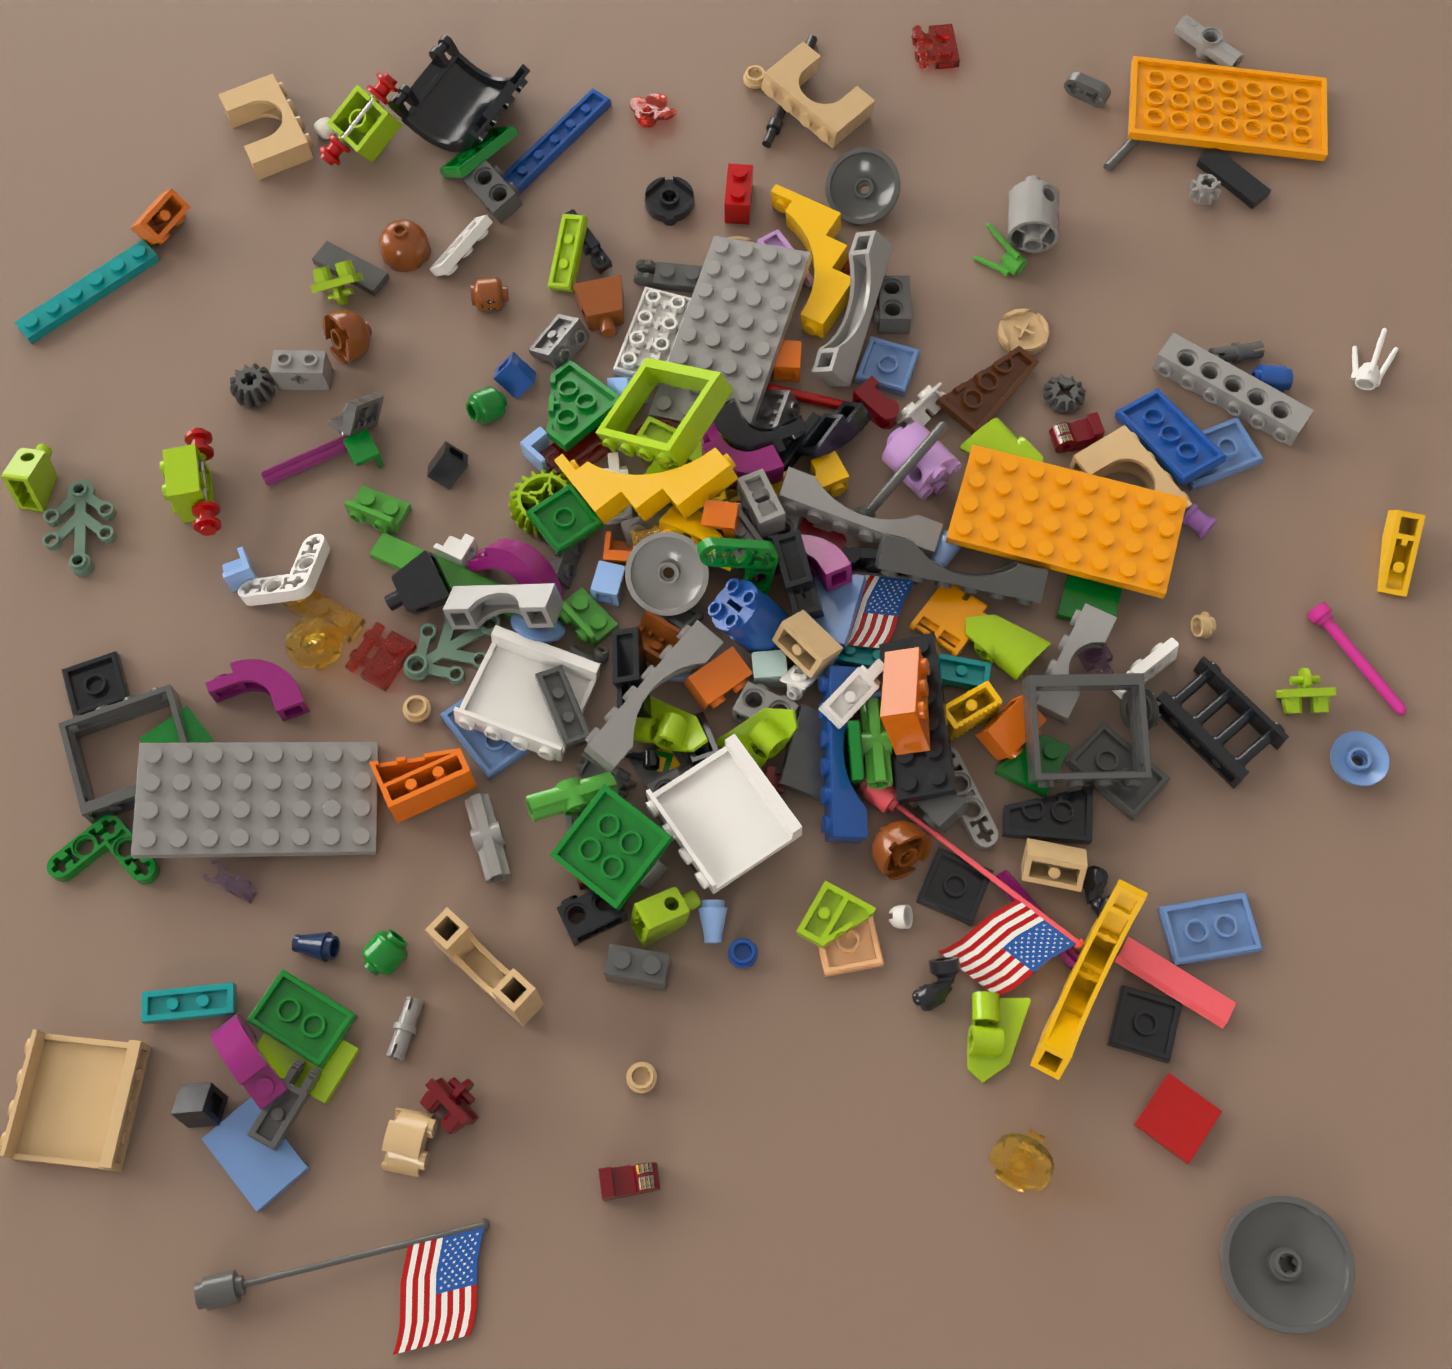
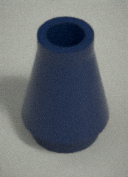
M331 932L305 935L296 934L292 940L293 952L302 953L323 962L334 960L339 953L340 940L338 936H334Z

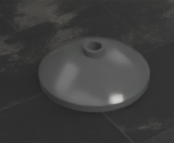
M869 147L855 148L842 154L832 164L825 183L826 197L830 207L840 212L841 219L856 225L872 224L884 218L895 206L900 193V176L895 164L885 153ZM863 186H869L868 193H861Z

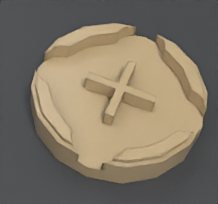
M1026 308L1014 309L1002 317L998 326L997 337L1003 349L1008 352L1021 346L1030 355H1034L1046 346L1050 330L1048 322L1041 314L1037 313L1036 315Z

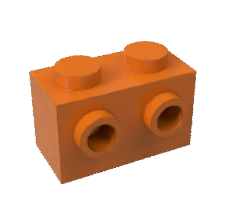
M170 188L161 193L130 228L149 246L156 243L161 245L170 237L169 231L172 227H178L186 219L184 214L190 209V206Z
M732 646L687 677L683 684L703 711L709 706L714 710L727 700L725 695L733 690L737 694L743 690L747 680L753 673Z
M1023 695L1011 699L975 734L996 761L1005 758L1012 760L1023 751L1021 746L1026 742ZM1037 709L1038 727L1040 734L1042 731L1040 727L1047 721V719Z

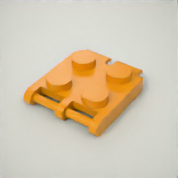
M952 584L951 589L943 587L937 589L912 621L909 628L913 631L917 629L923 634L934 632L937 637V643L950 651L952 656L958 657L970 641L965 636L966 617L987 615L984 612L988 605L973 595L965 601L964 598L967 592L961 591L962 588Z

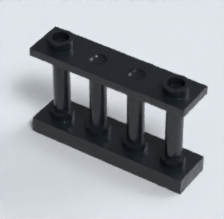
M1203 656L1193 670L1197 676L1174 696L1169 695L1164 690L1156 697V700L1161 702L1158 706L1159 713L1162 714L1160 718L1234 789L1249 774L1245 767L1247 763L1269 744L1278 750L1289 736L1278 722L1272 721L1221 672L1220 667L1216 663L1209 661ZM1207 683L1218 696L1198 714L1191 716L1182 708V704ZM1228 703L1239 716L1216 737L1211 736L1203 728V724ZM1249 723L1261 736L1239 756H1232L1224 748V744Z

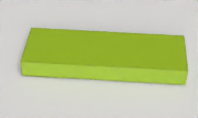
M562 214L547 286L550 290L574 292L573 284H576L589 220L585 215Z

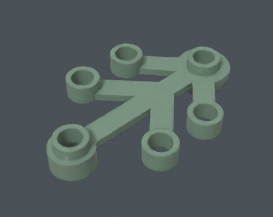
M77 480L69 486L67 490L68 497L56 509L46 510L43 514V519L50 527H57L62 523L63 517L74 507L75 514L55 533L49 532L45 534L42 542L48 550L56 551L62 546V542L74 531V554L69 559V568L76 576L86 577L94 570V562L87 555V528L94 532L104 544L113 543L117 537L116 532L111 526H103L87 514V505L96 509L104 520H112L116 516L117 511L112 503L103 502L95 496V487L90 481ZM106 509H111L108 513L104 514ZM56 515L55 519L49 520L52 516ZM111 532L108 537H103L105 533ZM52 539H56L54 543L49 544Z
M444 614L445 623L438 647L429 654L430 642L436 640L438 632L433 624L427 623L422 625L419 631L421 637L416 653L408 656L404 662L403 670L405 675L414 681L423 680L430 675L449 679L454 685L462 684L465 680V673L460 666L448 668L435 664L445 659L472 664L478 670L481 664H477L476 661L479 658H484L486 653L481 651L472 653L461 651L460 649L483 635L491 636L494 627L488 629L486 625L494 623L501 627L499 615L488 619L478 629H470L452 640L455 629H452ZM427 630H433L430 636L424 635ZM417 665H422V666H423V668H422L421 670H419V671H414V667H415V666H417ZM455 672L461 673L460 677L456 679L452 678V675Z

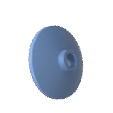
M513 613L510 620L514 631L525 638L539 642L557 641L565 635L566 631L564 623L559 618L554 628H528L524 617L517 613Z
M1362 731L1344 733L1335 740L1330 750V762L1334 771L1342 780L1349 784L1360 787L1371 786L1381 781L1388 772L1390 764L1388 752L1382 742L1369 733ZM1352 759H1357L1360 762V766L1354 764Z

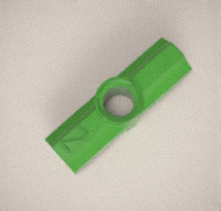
M870 698L860 707L863 758L865 759L867 787L885 789L893 785L890 758L892 756V744L880 718L881 700L878 698Z
M610 771L582 780L573 777L559 782L555 788L528 795L525 800L530 818L533 822L563 813L566 816L581 813L604 784L618 794L615 778Z

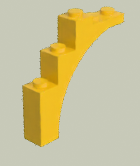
M1118 880L1102 912L1084 941L1079 957L1064 984L1059 1000L1045 1024L1030 1066L1057 1080L1061 1078L1072 1058L1084 1024L1105 977L1133 921L1146 900L1147 892L1123 880Z

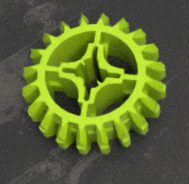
M542 468L541 474L537 475L532 470L530 478L522 475V483H515V491H510L511 500L508 505L511 510V518L516 522V526L519 529L523 528L524 533L527 535L533 532L534 537L537 539L541 534L528 519L524 508H533L553 495L554 491L558 492L571 483L564 473L557 476L555 469L550 474H547L546 470Z

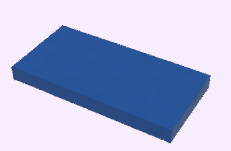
M1158 388L1115 412V418L1122 426L1125 425L1138 436L1143 447L1155 456L1156 460L1181 486L1226 461L1227 456Z

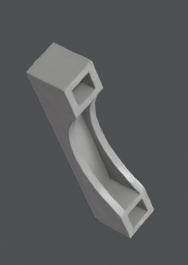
M876 230L857 232L855 234L849 252L851 284L846 313L835 335L827 344L819 348L812 369V373L829 387L850 386L893 250V246Z
M788 467L777 495L786 514L802 516L811 523L829 526L838 533H848L865 543L879 545L882 532L910 538L929 559L935 553L943 526L942 523L918 514L892 520L861 515L833 499L820 485L815 476Z
M699 620L692 627L687 624L676 636L679 639L678 643L674 647L669 644L659 655L662 661L656 667L651 664L640 677L644 681L638 688L634 685L631 686L622 697L625 703L619 709L614 706L604 717L607 723L600 730L595 727L586 737L585 741L588 744L584 752L606 771L612 772L632 749L637 714L647 696L672 677L686 672L697 671L705 666L724 643Z

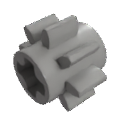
M1199 174L1197 180H1192L1189 189L1191 192L1189 198H1193L1197 205L1208 204L1210 206L1213 199L1218 200L1221 181H1217L1216 177L1212 174Z

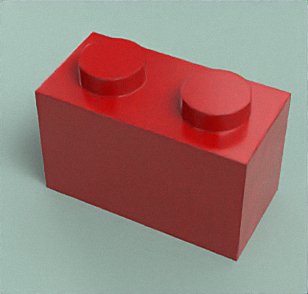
M728 163L724 201L725 223L748 225L750 223L753 165Z

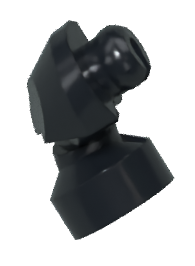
M1089 866L1082 888L1085 891L1087 905L1091 904V909L1096 913L1098 919L1110 895L1105 898L1102 897L1103 889L1107 885L1108 874L1103 868Z
M942 957L929 960L930 973L937 977V982L924 984L912 994L913 1002L917 1006H921L923 1011H932L946 1002V997L953 989L951 984L954 983L956 974L961 970L959 957Z

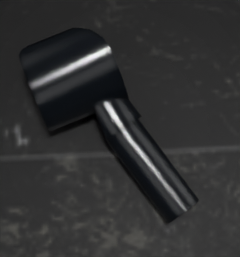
M646 750L644 753L630 751L625 756L626 758L643 761V768L646 770L654 771L659 769L660 758L653 750Z

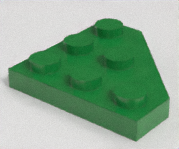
M569 359L550 375L551 393L549 394L548 438L567 452L603 422L620 395Z

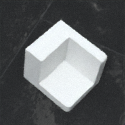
M465 534L462 540L449 536L443 546L436 543L433 547L436 556L466 569L469 567L467 561L474 558L479 550L475 538L468 534Z

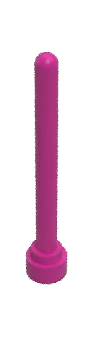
M1324 601L1313 608L1306 615L1312 623H1317L1319 627L1323 626L1396 714H1405L1407 708L1333 621V615L1330 613L1332 609Z

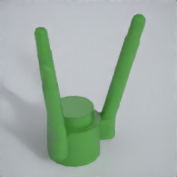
M987 223L986 227L1007 250L1001 258L1003 266L979 256H974L973 259L999 271L1005 277L1009 273L1017 276L1024 269L1028 260L1014 250L990 223Z

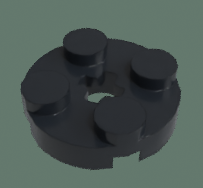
M673 176V180H665V177H660L652 181L646 188L645 208L654 219L663 222L665 225H675L677 221L686 218L694 208L693 189L686 180L680 177ZM667 197L670 199L674 197V201L666 202L665 198Z

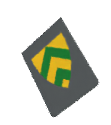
M656 744L646 750H653L660 758L658 770H646L643 768V761L630 758L632 766L645 787L647 784L675 769L680 771L690 765L683 752L664 750Z

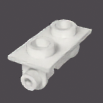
M940 382L934 387L926 386L917 395L920 399L915 404L910 402L900 412L903 416L897 421V424L905 421L907 423L906 427L914 422H920L922 425H925L931 419L925 410L934 416L941 409L935 402L944 394L946 395L943 391L939 392L937 390L942 383Z
M795 664L780 678V682L787 684V697L789 699L799 700L806 689L819 679L822 673L811 679Z

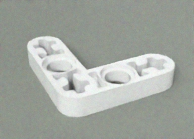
M322 534L309 536L304 540L290 574L247 580L238 588V595L247 606L296 601L308 597L313 592L330 552V545Z

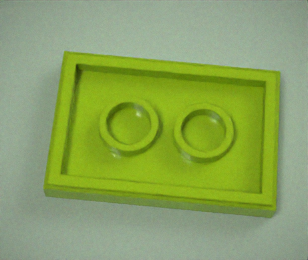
M265 1033L257 1043L267 1061L282 1079L285 1078L296 1060L301 1059L305 1061L306 1064L303 1072L293 1084L298 1088L302 1086L312 1069L317 1068L321 1070L322 1075L315 1088L309 1094L326 1105L361 1051L359 1048L343 1040L322 1070Z

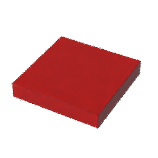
M1168 1073L1133 1125L1188 1164L1222 1111Z

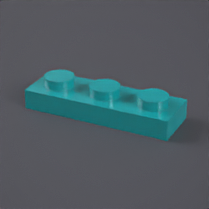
M234 982L142 992L141 1022L144 1024L237 1014V985Z

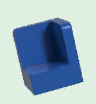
M513 351L496 368L493 379L514 398L518 399L534 384L536 372Z

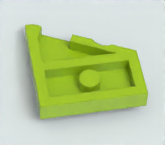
M825 880L798 927L796 934L823 949L873 916L876 908Z

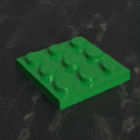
M604 784L549 856L611 906L620 910L675 838Z

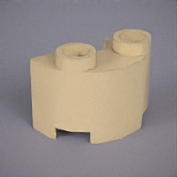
M399 1107L395 1109V1120H390L386 1129L382 1151H386V1155L381 1163V1167L384 1171L420 1177L421 1170L425 1171L430 1155L429 1151H425V1145L428 1138L433 1139L435 1136L437 1120L434 1119L435 1114Z

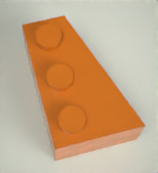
M919 647L885 652L880 718L896 755L930 751L929 687L927 683V675H930V665L928 659L923 658Z
M460 748L424 753V757L407 759L404 756L398 757L396 761L369 762L387 806L397 824L478 787Z

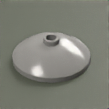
M670 531L651 534L638 542L629 554L625 566V580L632 598L645 610L663 616L681 614L695 606L704 595L709 581V566L701 562L697 552L698 545L689 537ZM667 567L674 570V575L671 578L666 577L664 574V570Z

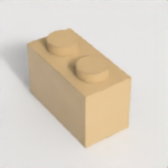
M804 610L782 621L772 638V641L811 679L825 671L830 665H833L843 649Z
M1027 838L1021 862V880L1081 892L1088 867L1086 849Z

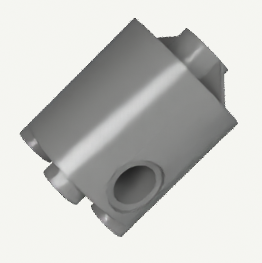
M1032 175L1028 176L1025 181L1015 185L1008 193L1007 239L1009 244L1016 250L1025 253H1037L1052 248L1058 242L1059 188L1050 182L1041 180L1039 176Z

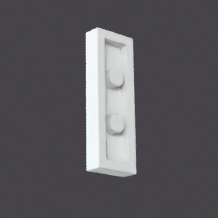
M487 214L475 217L430 267L429 270L435 277L451 275L458 268V261L461 258L467 257L473 251V244L476 241L482 240L489 231L487 229L493 222Z

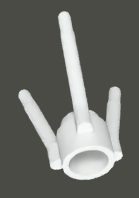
M1383 328L1371 362L1364 363L1360 368L1358 365L1357 346L1352 347L1353 371L1350 379L1355 381V385L1362 390H1373L1376 387H1380L1384 374L1399 350L1398 347H1394L1379 370L1377 362L1385 341L1386 328Z

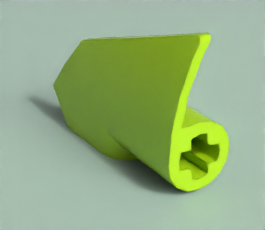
M999 418L990 420L960 447L962 452L969 455L972 445L1040 462H1043L1044 458L1027 439L1022 436L1017 438Z
M995 614L966 617L965 636L975 643L974 651L978 657L984 662H995L999 668L1016 682L1028 672L1034 660L1051 645L1045 639Z
M650 696L651 717L636 718L633 732L634 743H652L668 751L695 752L708 742L695 715Z
M763 708L715 740L717 746L723 748L725 747V739L735 734L759 768L762 769L769 758L776 756L797 731L796 712L794 709Z
M988 991L972 993V1025L969 1027L967 1037V1070L980 1082H985L1010 1064L1031 1002L1030 998H1000V994Z

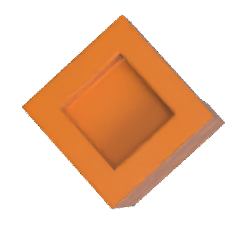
M783 340L774 366V381H800L801 341Z
M705 499L701 520L702 527L722 529L724 531V538L736 539L740 517L739 503Z
M606 531L603 561L626 566L628 556L635 545L627 546L626 541L613 540L612 531Z

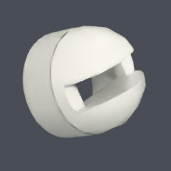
M329 117L317 120L313 126L317 135L326 140L330 139L329 135L331 133L335 134V131L327 124L330 120Z
M908 904L894 906L889 911V914H893V919H889L892 926L899 929L911 928L913 923L911 906Z

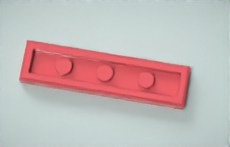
M1129 936L1114 960L1115 963L1223 1029L1228 1023L1236 1002Z

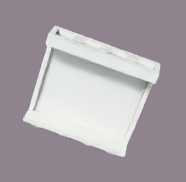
M495 625L491 633L492 643L460 708L455 706L453 710L455 722L463 729L469 731L475 729L483 732L485 736L492 740L498 741L501 739L511 743L513 747L525 751L528 749L536 752L545 760L552 761L555 759L561 762L566 751L537 684L535 674L562 665L583 714L600 678V663L546 643L525 638L516 632Z
M735 734L725 739V747L654 793L650 789L646 790L648 801L645 805L654 818L657 816L661 818L664 823L661 826L662 829L674 837L681 847L678 852L687 865L693 864L697 870V873L694 874L703 889L709 887L713 894L802 836V825Z

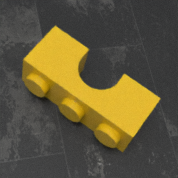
M836 451L811 460L810 475L816 477L820 485L830 496L837 497L848 490L849 474ZM782 481L771 485L776 495H778Z

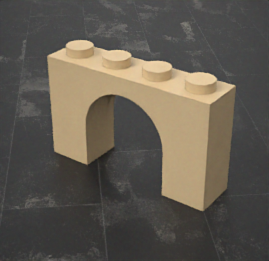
M802 42L764 72L761 90L781 105L786 112L799 120L804 127H807L817 135L822 142H825L833 149L870 118L875 100L858 86L842 99L831 104H821L807 98L801 91L800 86L817 73L821 56L805 42Z
M273 73L218 94L233 128L265 117L282 121L279 129L272 135L244 146L259 180L314 159L310 148L314 147L308 133L303 134L302 131L305 130L300 116H294L296 109L291 99L286 100L285 97L288 96L282 81L277 83Z
M1125 425L1073 455L1069 469L1100 477H1105L1115 472L1130 473L1141 479L1148 489L1188 498L1184 515L1192 506L1189 496L1178 488L1173 482L1172 476L1160 467L1156 462L1155 456L1143 447L1138 436Z
M448 907L425 929L435 945L523 1027L544 1005L537 989L514 968L510 971L477 940L470 928Z

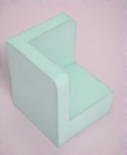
M782 650L752 653L753 684L761 683L768 688L787 686L786 683L780 682V678L788 671L786 654Z

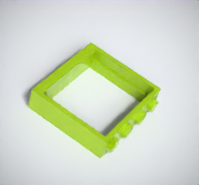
M646 357L595 433L602 440V445L608 447L612 452L620 451L629 457L639 456L648 462L654 460L665 466L681 467L685 465L734 389L721 372ZM657 383L701 392L668 443L625 433Z

